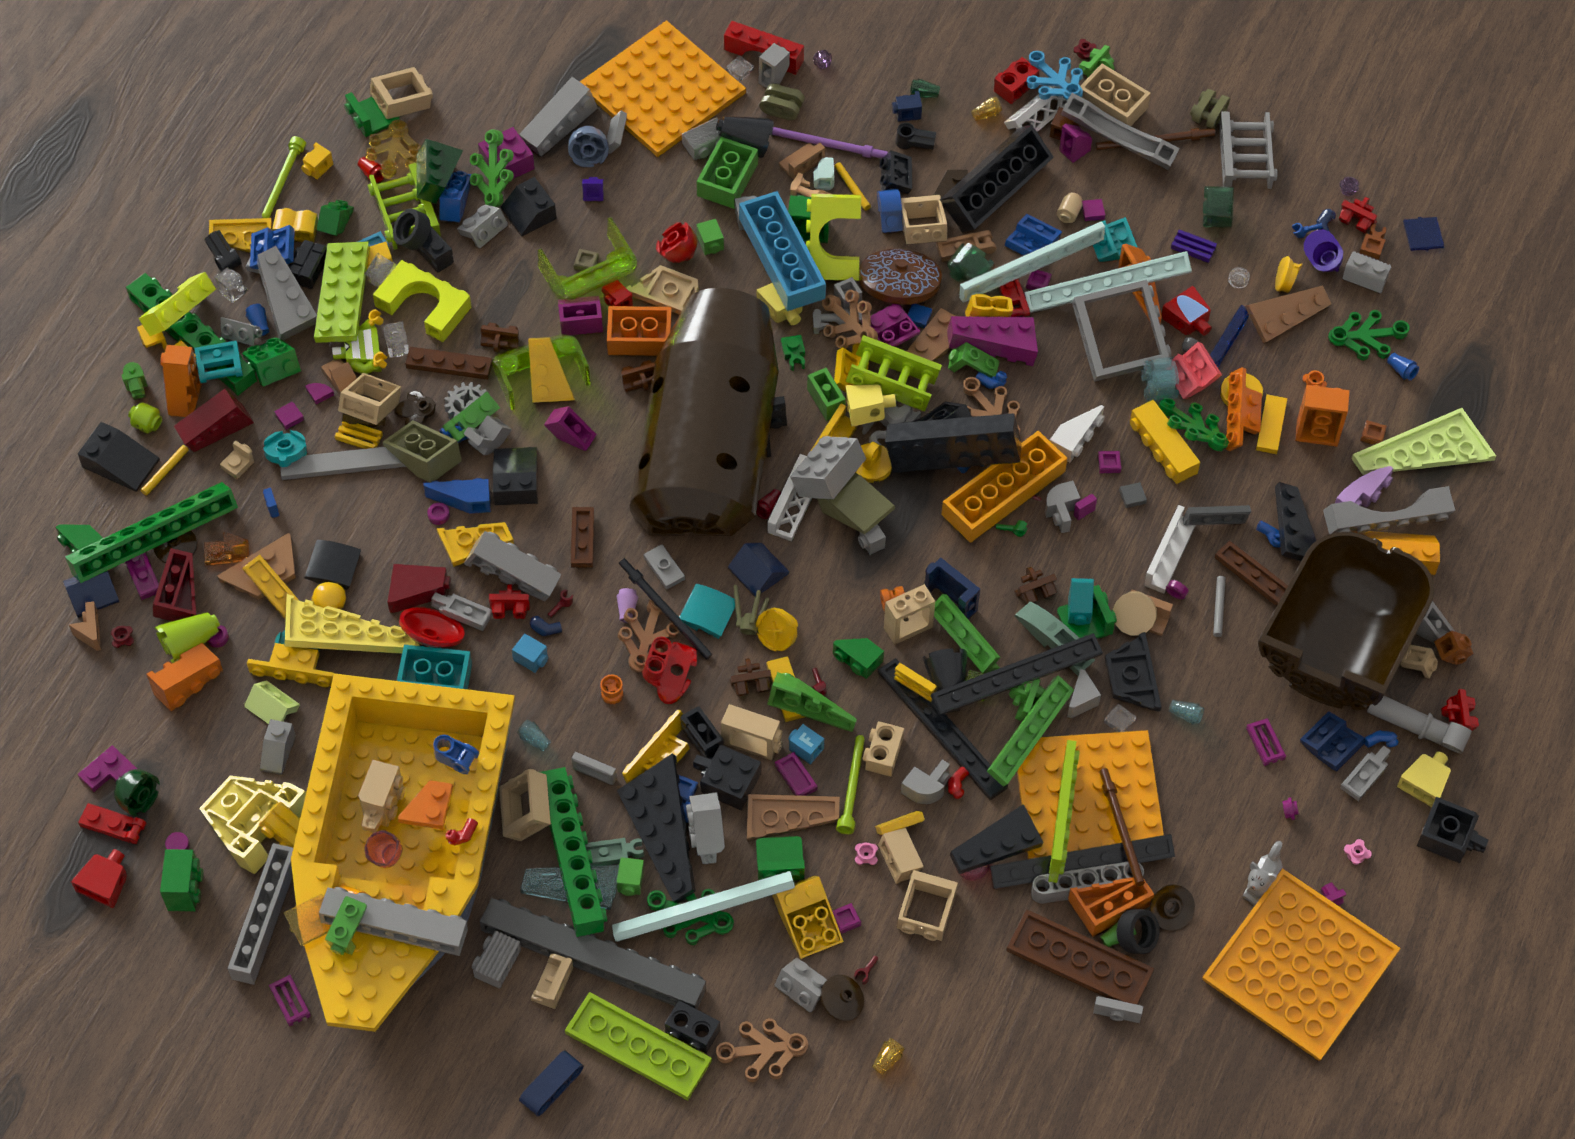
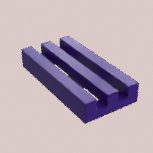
M1178 230L1177 236H1175L1174 242L1171 244V249L1181 253L1187 251L1189 256L1209 263L1217 243Z

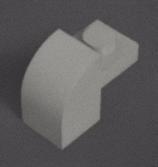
M487 415L478 429L468 427L464 435L469 438L468 442L483 455H489L494 452V449L502 445L512 429L497 417Z
M1074 481L1056 485L1047 495L1045 516L1046 518L1053 516L1054 524L1059 526L1061 533L1070 531L1072 520L1068 512L1074 511L1075 503L1080 501Z
M942 760L930 776L914 767L902 782L901 794L920 804H931L940 800L944 796V785L950 778V764Z

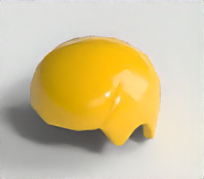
M324 582L314 589L311 601L314 602L313 605L322 608L330 606L341 610L346 602V593L339 584Z

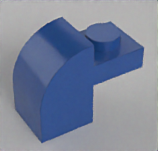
M899 190L877 191L882 232L903 231L902 204Z

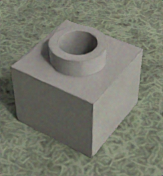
M853 277L834 285V295L840 298L843 309L850 307V303L845 299V294L848 290L857 291L859 293L858 303L862 301V291Z
M878 524L866 534L860 532L858 537L859 544L863 549L866 548L870 555L885 548L886 536Z

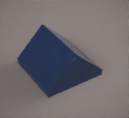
M745 543L728 566V569L755 597L758 590L762 594L789 574L787 568L763 543Z
M108 571L82 583L75 577L63 581L78 618L82 616V612L86 611V602L94 601L97 610L119 602Z

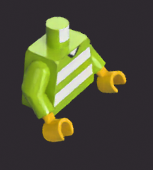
M374 309L369 313V319L359 326L357 341L344 342V347L332 348L333 360L346 359L352 370L359 374L382 372L381 368L387 366L384 360L388 357L379 351L377 327H375V324H383V318L380 317L381 312Z

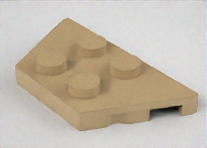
M660 265L652 273L640 278L639 283L633 287L629 285L627 289L634 298L658 307H671V312L680 315L689 297L698 292V279Z

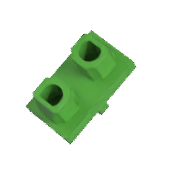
M1104 45L1101 50L1094 48L1090 52L1091 61H1082L1079 68L1082 69L1084 75H1087V78L1101 64L1115 70L1114 60L1109 54L1110 46Z
M127 363L123 368V374H121L126 390L131 392L133 400L146 397L144 387L148 386L143 370L138 363Z
M1040 679L1028 683L1026 687L1021 685L1010 690L1009 696L1013 699L1012 704L1019 706L1015 719L1022 721L1034 706L1033 701H1037L1045 691V688L1039 685Z

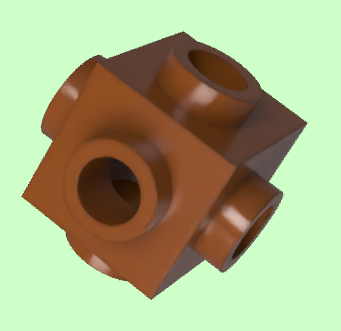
M1451 630L1434 641L1441 659L1445 662L1459 665L1466 662L1467 658L1474 654L1471 649L1472 643L1465 634Z

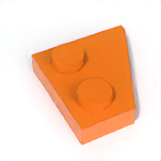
M429 780L398 816V822L443 830L453 784Z

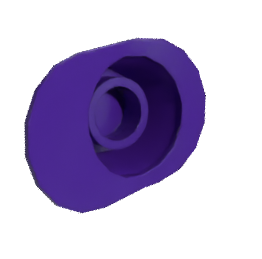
M1316 230L1306 237L1304 251L1313 266L1322 272H1338L1343 262L1344 252L1335 237L1326 230Z

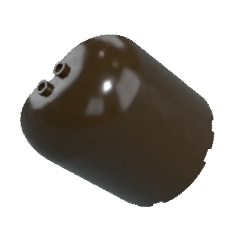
M1336 532L1314 542L1306 552L1258 640L1260 654L1269 661L1268 667L1277 677H1284L1291 682L1289 686L1300 694L1331 707L1342 709L1344 705L1350 706L1353 710H1363L1368 705H1377L1385 695L1434 597L1432 576L1426 566L1417 558L1397 547L1386 550L1382 548L1383 544L1380 540L1354 532Z

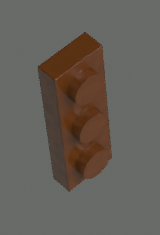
M572 507L571 568L593 567L594 507Z

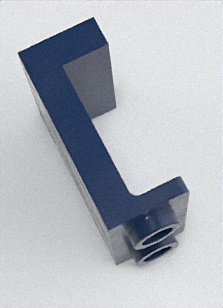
M941 557L935 563L932 562L925 570L926 577L924 583L929 592L931 593L937 588L942 593L947 594L969 620L978 611L980 588Z

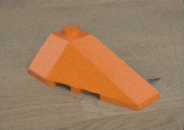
M1123 244L1118 268L1150 261L1151 259L1145 255L1142 249ZM1152 282L1148 285L1153 287L1154 297L1152 299L1160 312L1155 282ZM1142 291L1132 292L1149 319ZM1160 312V317H1158V320H1159V323L1161 324V319H1162V317H1161V312Z

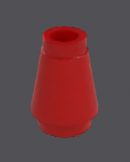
M366 157L359 159L357 165L369 180L370 175H374L376 183L381 182L385 178L386 170L382 164Z

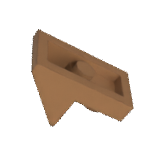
M341 359L332 360L321 366L322 372L339 394L357 379L348 362L343 363Z
M94 601L86 602V611L82 612L83 622L70 624L69 627L73 636L99 651L101 650L98 611Z

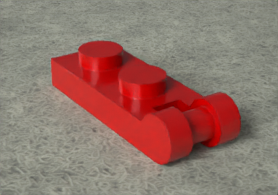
M1019 279L998 287L1001 296L1012 299L1013 306L1018 304L1020 308L1016 309L1013 307L1011 317L1030 316V310Z
M90 803L87 804L78 821L80 827L132 844H137L140 838L139 833L141 830H144L147 824L140 818H132ZM128 827H132L130 831L126 832Z

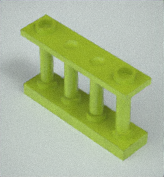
M417 163L409 165L410 173L407 176L376 184L374 175L369 176L371 184L367 186L370 196H375L387 230L384 231L387 243L391 242L394 250L398 248L393 238L391 223L396 222L403 211L388 215L385 209L388 206L414 199L415 201L419 200L420 204L418 207L412 209L426 214L430 219L431 227L441 237L439 223L431 202L417 198ZM407 184L413 185L415 188L412 189V192L383 200L380 195L381 191ZM415 225L411 226L409 235L413 232Z
M863 335L856 355L860 356L861 360L858 366L851 365L846 382L854 385H880L882 395L895 394L896 401L925 412L932 395L926 392L928 383L935 384L942 365ZM869 360L881 364L878 374L866 369ZM889 368L901 372L898 381L886 377ZM908 376L921 380L918 389L906 385Z

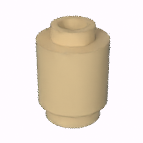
M1072 192L1064 196L1057 210V216L1063 223L1075 222L1082 207L1081 196Z

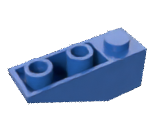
M464 171L452 173L440 196V220L461 221L466 207L471 185L470 176L472 174H467Z
M476 478L463 481H432V483H424L425 496L429 499L469 514L491 512L489 479Z

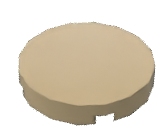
M1139 591L1123 594L1116 601L1113 608L1117 618L1116 626L1128 635H1139L1143 632H1148L1157 619V608L1154 601Z

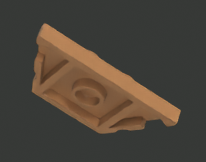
M287 533L217 575L219 582L223 584L226 582L234 586L236 590L248 593L257 600L265 597L242 570V567L259 554L285 584L296 578L291 535Z

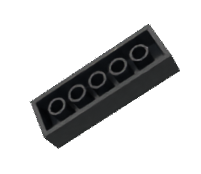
M1033 125L1018 128L939 200L962 232L975 230L1051 161L1054 156Z
M1015 413L887 424L885 438L893 473L1019 463L1021 459L1022 444Z

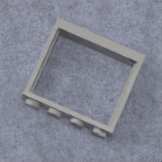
M1147 280L1074 297L1072 305L1094 382L1164 365L1169 361L1171 356L1170 346L1165 344V329L1163 324L1160 325L1159 308L1157 305H1154L1152 299L1154 297L1153 287L1148 285ZM1141 290L1160 355L1103 369L1085 304Z

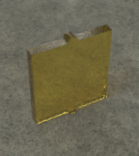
M322 894L284 912L290 925V932H294L300 946L327 934L331 927L330 924L321 923L319 911L324 899Z

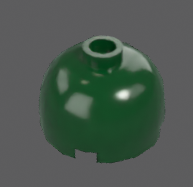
M142 769L129 770L116 781L114 798L123 811L130 815L138 816L136 813L140 811L145 813L154 804L159 793L156 787L157 784L160 785V781L157 776Z

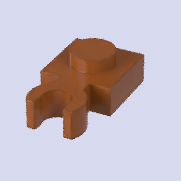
M1373 224L1370 234L1365 235L1359 254L1379 260L1386 239H1383L1386 234V227H1383L1381 232L1375 231L1376 224Z

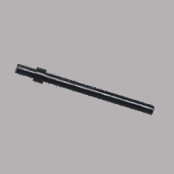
M625 558L622 559L619 565L629 575L628 578L634 585L637 584L705 660L709 659L712 653L645 581L644 575L638 569L635 570Z

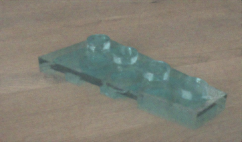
M619 865L590 866L591 870L595 869L598 883H595V887L601 890L602 902H600V907L611 910L617 888L616 882ZM559 867L530 868L525 870L520 889L521 893L568 902Z

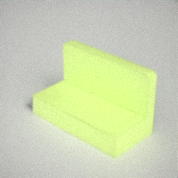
M266 680L253 685L244 706L269 724L270 719L284 722L286 715L297 712L300 704Z

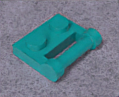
M237 340L194 348L200 383L236 375V377L243 376ZM234 364V367L205 372L206 368Z

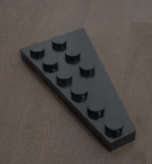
M672 753L618 789L617 792L672 901L679 903L696 892L693 869L689 860L688 851H690L689 842L686 839L685 831H687L683 800L679 791L678 783H680V779L676 770L677 759L676 755Z

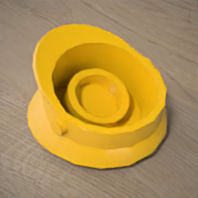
M1289 256L1282 258L1276 274L1275 289L1277 292H1290L1303 263H1294Z

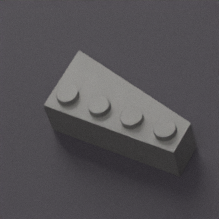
M571 77L519 134L525 144L539 156L548 152L555 144L598 109L590 89L574 77Z
M274 246L258 254L257 265L273 315L278 338L284 341L315 325L317 314L278 248Z
M483 532L464 562V565L469 567L472 564L481 568L480 572L486 575H498L501 579L500 581L505 584L519 585V590L544 602L550 597L561 576L555 567L548 564L544 565L534 555L523 553L515 544L500 540V537L493 532Z

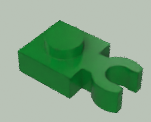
M795 335L781 338L785 360L790 359V370L794 371L795 363L801 364V368L805 369V348L802 336Z

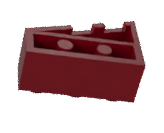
M223 389L174 425V428L184 444L193 452H196L253 424L254 421L244 405L228 390Z
M171 548L153 602V617L176 621L196 615L193 555L189 552Z

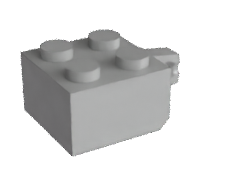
M717 793L689 796L690 804L686 805V811L689 820L688 829L692 848L696 847L697 854L701 856L703 864L716 863L717 853L725 848L721 808Z

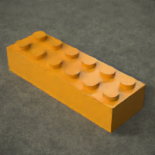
M1040 431L1035 432L1021 443V459L1019 463L991 465L943 501L941 515L970 543L1066 471L1068 458Z

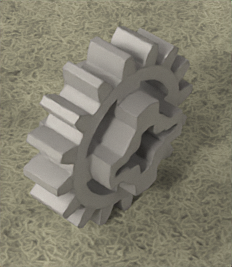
M463 382L460 388L456 385L453 386L454 392L448 391V397L444 398L445 412L448 413V418H454L487 392V390H481L480 384L473 387V382H470L469 386H465Z

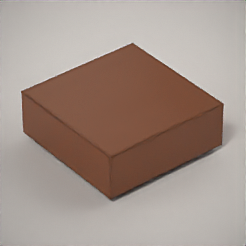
M1366 420L1360 441L1373 445L1383 442L1387 426Z

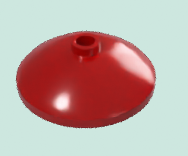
M409 608L404 610L399 618V625L403 632L416 643L425 647H453L462 642L465 634L464 628L457 620L430 608Z

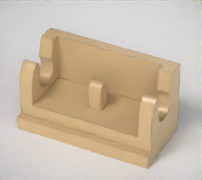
M906 828L882 835L878 846L896 884L911 879L913 870L920 871L923 869L924 866Z
M551 953L539 983L532 994L531 1001L556 1009L573 970V962L570 958Z

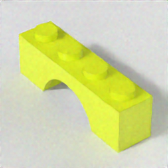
M206 272L187 279L177 287L178 291L174 295L138 318L149 336L168 329L216 290Z

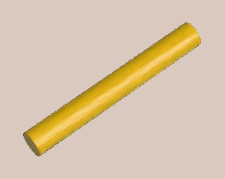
M841 162L836 163L834 168L853 195H861L862 208L865 211L869 210L871 205Z
M182 445L145 484L141 492L147 496L183 458L189 449Z

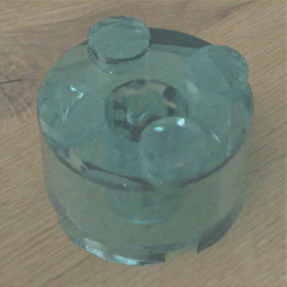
M1173 357L1144 361V368L1141 369L1142 381H1146L1147 388L1144 389L1146 401L1178 398L1179 390H1175V386L1179 383L1176 362L1172 361Z

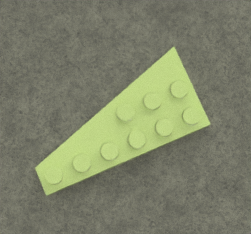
M1463 408L1354 453L1352 456L1353 462L1362 475L1387 466L1393 467L1392 472L1495 461L1496 458L1495 453Z

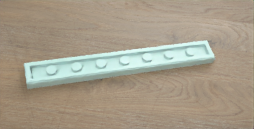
M1102 222L1096 223L960 284L959 298L964 303L970 300L971 295L989 292L1104 240L1105 225Z
M1185 251L1025 292L1030 313L1072 303L1074 297L1147 280L1149 284L1192 273L1188 252Z
M791 871L613 924L615 941L618 942L793 889L795 885Z

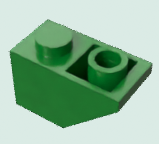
M336 200V202H329V204L321 206L317 230L333 235L343 233L354 207L348 205V202L343 200Z
M59 524L56 526L58 541L63 547L68 546L71 549V553L103 539L90 525Z
M868 638L835 640L833 642L834 657L839 662L846 663L856 675H862L865 679L884 662V650Z

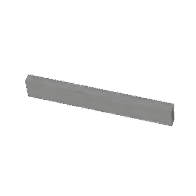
M386 447L305 455L299 460L292 462L290 466L280 468L282 480L406 466Z

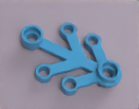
M1033 51L1029 54L1030 64L1040 69L1049 78L1037 77L1035 75L1029 76L1027 78L1028 88L1035 89L1039 85L1060 87H1040L1039 97L1046 100L1051 96H1063L1068 100L1071 93L1080 97L1083 96V90L1079 85V81L1083 79L1082 69H1072L1071 83L1065 81L1067 70L1071 68V60L1069 58L1063 57L1059 60V73L1057 74L1045 63L1043 52Z

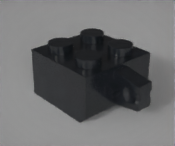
M721 744L714 757H709L708 759L697 755L693 761V768L701 771L703 776L700 781L701 792L703 794L717 793L720 802L742 811L748 800V794H751L761 775V761Z
M1436 797L1417 847L1461 863L1466 850L1484 853L1489 840L1478 835V832L1474 830L1479 817L1476 812Z

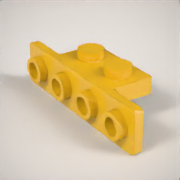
M860 343L853 345L852 353L845 348L837 350L834 381L839 389L845 393L846 385H854L846 382L851 365L858 366L861 357L856 355Z
M275 643L269 662L248 659L247 661L249 672L258 677L265 675L278 680L289 679L301 684L313 683L321 687H329L334 676L332 672L315 670L319 657V651L316 649L285 647L284 644Z
M676 710L662 728L654 734L648 744L639 751V754L625 767L622 775L626 784L672 753L676 755L678 763L690 749L687 742L676 737L682 730L680 717L683 715L682 711Z

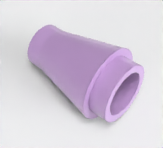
M620 589L619 594H617L619 620L621 622H626L624 620L625 611L628 608L635 609L638 596L634 589ZM628 613V616L633 618V614Z

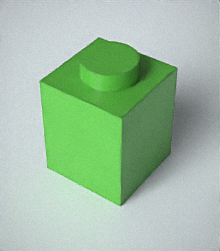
M716 219L696 224L697 238L704 255L724 250V237Z
M621 857L616 882L617 892H621L626 896L641 894L644 860Z

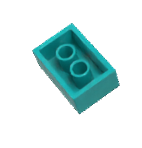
M404 644L397 681L468 690L472 669L470 651Z

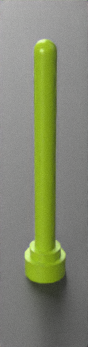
M293 136L288 144L290 152L264 208L263 218L270 217L297 155L305 149L306 142L300 137Z
M858 735L855 740L844 812L837 820L836 830L841 834H853L856 823L852 814L865 740L862 735Z

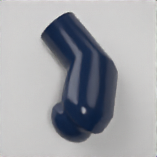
M1331 209L1322 211L1316 220V224L1322 223V228L1318 230L1329 231L1328 222H1332L1336 218L1335 211Z
M534 616L530 620L532 630L543 637L562 633L560 622L548 624L539 616Z

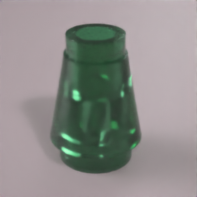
M919 78L917 80L913 79L910 95H915V91H919L920 98H938L940 86Z

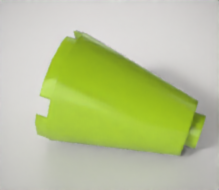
M207 612L161 624L154 628L158 631L156 635L165 653L172 655L173 659L170 661L174 663L181 659L180 655L200 643L204 644L218 632L217 627L220 626V623L214 614L210 615Z

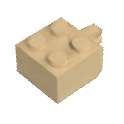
M372 760L358 795L364 816L362 821L363 830L376 833L380 825L388 827L390 821L395 819L398 810L397 803L403 799L405 794L403 776H401L399 766Z

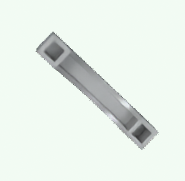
M1071 93L1061 113L1062 116L1167 170L1180 149L1163 139L1144 133L1117 120L1074 93Z
M1449 486L1429 489L1412 506L1394 512L1370 510L1352 501L1331 504L1323 512L1329 534L1353 531L1361 534L1370 531L1372 528H1377L1380 531L1388 529L1392 525H1397L1398 528L1405 527L1411 522H1416L1419 525L1427 523L1431 519H1435L1436 522L1444 521L1455 511Z

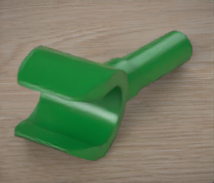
M1018 520L1015 526L996 524V529L1012 531L1018 537H1022L1028 528L1026 527L1027 523L1023 520Z

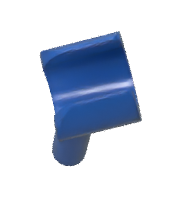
M1295 223L1292 225V228L1296 231L1293 234L1297 238H1303L1307 232L1321 229L1322 223L1305 227L1300 223Z

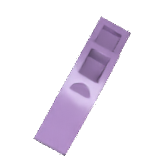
M1393 467L1380 468L1358 478L1339 494L1335 503L1352 501L1359 506L1362 505L1367 508L1371 502L1375 503L1382 493L1380 491L1383 487L1387 489L1393 480V477H1391Z

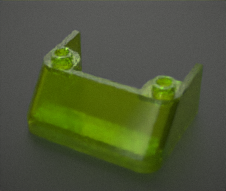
M612 217L608 218L607 236L616 250L610 252L605 261L570 277L558 276L542 248L538 250V267L555 294L566 299H576L625 277L636 270L637 259Z
M567 334L550 337L558 358L573 355L586 386L590 385L589 365L578 340ZM529 344L497 354L493 358V369L511 410L515 409L513 390L507 376L530 367Z

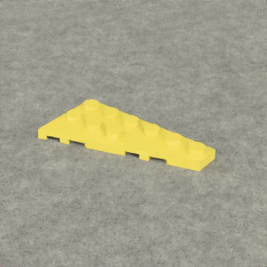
M287 594L285 647L402 654L404 644L420 646V644L408 637L401 627L380 625L378 620L372 619L370 622L360 619L361 615L330 606L322 608L313 605V601H298L294 599V596Z

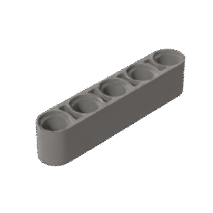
M1124 862L1065 871L1063 875L1059 874L1057 883L1048 882L1049 874L1040 875L1033 881L1031 897L1035 902L1042 904L1068 900L1070 888L1078 887L1079 889L1092 886V884H1084L1082 882L1084 880L1102 885L1113 883V881L1106 880L1105 877H1113L1115 880L1131 878L1128 874L1132 872L1129 863ZM1139 863V866H1140V869H1141V872H1142V876H1143V875H1144V868H1143V866ZM1065 883L1068 884L1070 887L1062 888L1060 884ZM1044 887L1047 891L1041 892L1037 888Z

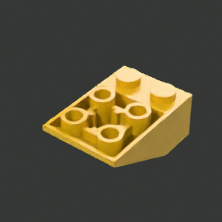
M812 876L796 882L793 889L772 895L779 915L800 959L843 942L819 876Z

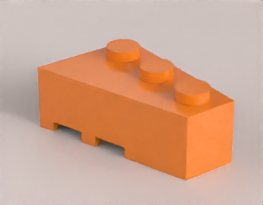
M167 345L165 353L161 354L160 363L163 366L168 415L187 417L196 409L202 385L199 379L196 359L192 347Z
M1131 877L1114 880L1113 883L1099 885L1097 883L1092 884L1091 887L1070 888L1068 901L1092 937L1116 924L1126 910L1150 907L1154 893L1145 880L1144 885L1136 886L1134 878Z

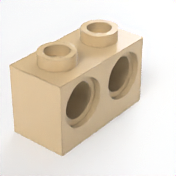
M878 721L876 729L872 728L870 732L869 742H871L870 748H865L863 761H866L865 770L892 777L904 737V728ZM888 737L890 740L884 741L881 738ZM881 756L885 759L877 760L875 759V757Z

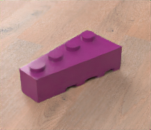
M951 316L947 329L949 348L956 349L967 342L994 358L995 356L1008 358L1007 361L1016 362L1018 360L1026 362V365H1034L1038 348L1033 317Z

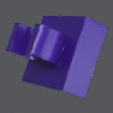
M598 177L583 179V201H603V179H598Z

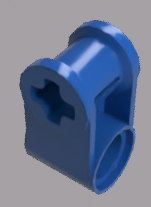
M448 735L438 736L433 743L436 760L461 774L469 773L471 763L480 754L473 746L462 743ZM442 747L449 748L447 751H440L439 749Z

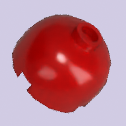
M678 222L670 226L662 234L663 240L661 242L658 240L656 244L657 252L667 261L680 263L690 260L695 254L698 243L697 236L686 222H684V225Z

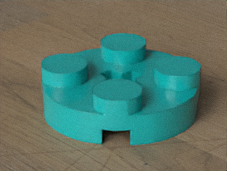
M290 430V434H283V431H278L269 435L264 441L265 446L263 448L266 459L277 463L280 467H288L292 462L299 460L307 454L305 437L297 431Z

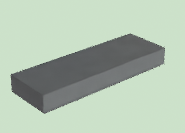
M1250 505L1188 507L1182 520L1185 526L1245 524L1251 513Z

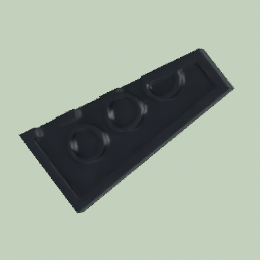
M1278 482L1275 486L1281 555L1302 561L1310 546L1316 542V538L1298 487Z
M1023 804L953 849L950 857L958 873L962 874L1042 847L1043 841Z

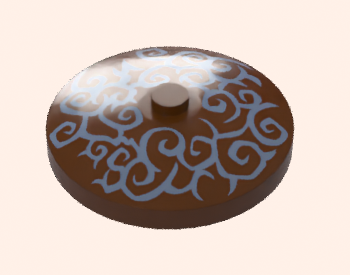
M887 249L875 252L866 257L859 268V282L862 288L871 296L888 303H920L936 295L941 287L942 273L939 266L929 257L911 250Z

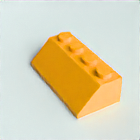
M1374 531L1361 533L1367 537L1380 540L1383 544L1382 548L1386 550L1397 547L1403 552L1414 556L1426 566L1431 575L1436 574L1440 564V545L1435 536Z

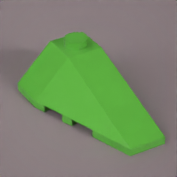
M777 672L767 705L801 714V716L853 732L857 720L855 717L800 679L794 678L789 673Z

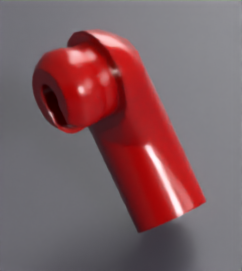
M960 767L947 781L948 792L955 799H959L964 795L961 782L969 775V772L964 767Z
M468 818L462 830H448L445 835L448 843L456 846L469 842L478 822Z

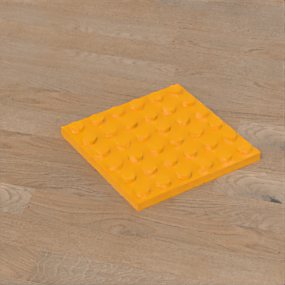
M667 20L580 81V83L590 89L596 104L612 118L621 110L627 113L624 128L656 157H659L680 142L683 133L706 123L746 94V87Z
M1148 730L1041 737L1017 770L1021 805L1024 804L1043 841L1042 847L1027 851L1028 859L1052 855L1067 740L1076 741L1075 750L1080 751L1067 852L1122 842L1108 797L1103 793V782L1099 773L1103 768L1108 769L1111 780L1116 785L1117 799L1131 841L1164 835Z
M1282 868L1276 880L1256 903L1206 971L1202 980L1309 1055L1321 1061L1396 957L1400 947Z

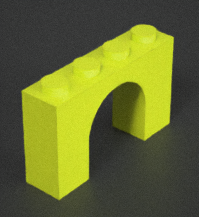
M811 194V199H807V212H811V220H807L806 232L810 233V241H806V246L823 279L846 280L853 277L855 281H859V257L834 256L827 253L820 244L819 233L821 228L830 220L837 218L861 219V195Z
M403 260L398 263L373 294L375 307L390 315H393L403 301L413 294L427 293L436 297L439 303L424 321L426 334L441 342L447 339L472 308L470 295L467 292L458 290L448 282L441 281L431 273L424 272L414 264H408Z

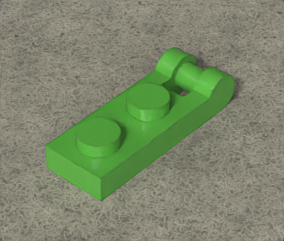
M485 392L442 427L446 432L449 431L453 439L458 442L465 436L464 432L468 427L476 428L484 421L487 415L491 416L500 407L490 394ZM458 423L463 430L459 431L455 424Z

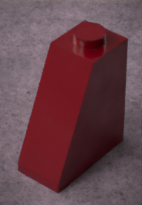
M393 564L387 601L389 612L396 613L431 602L435 592L445 596L446 589H450L451 576H447L446 567Z

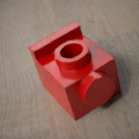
M617 279L606 283L602 287L601 292L604 294L603 299L607 306H633L632 293Z

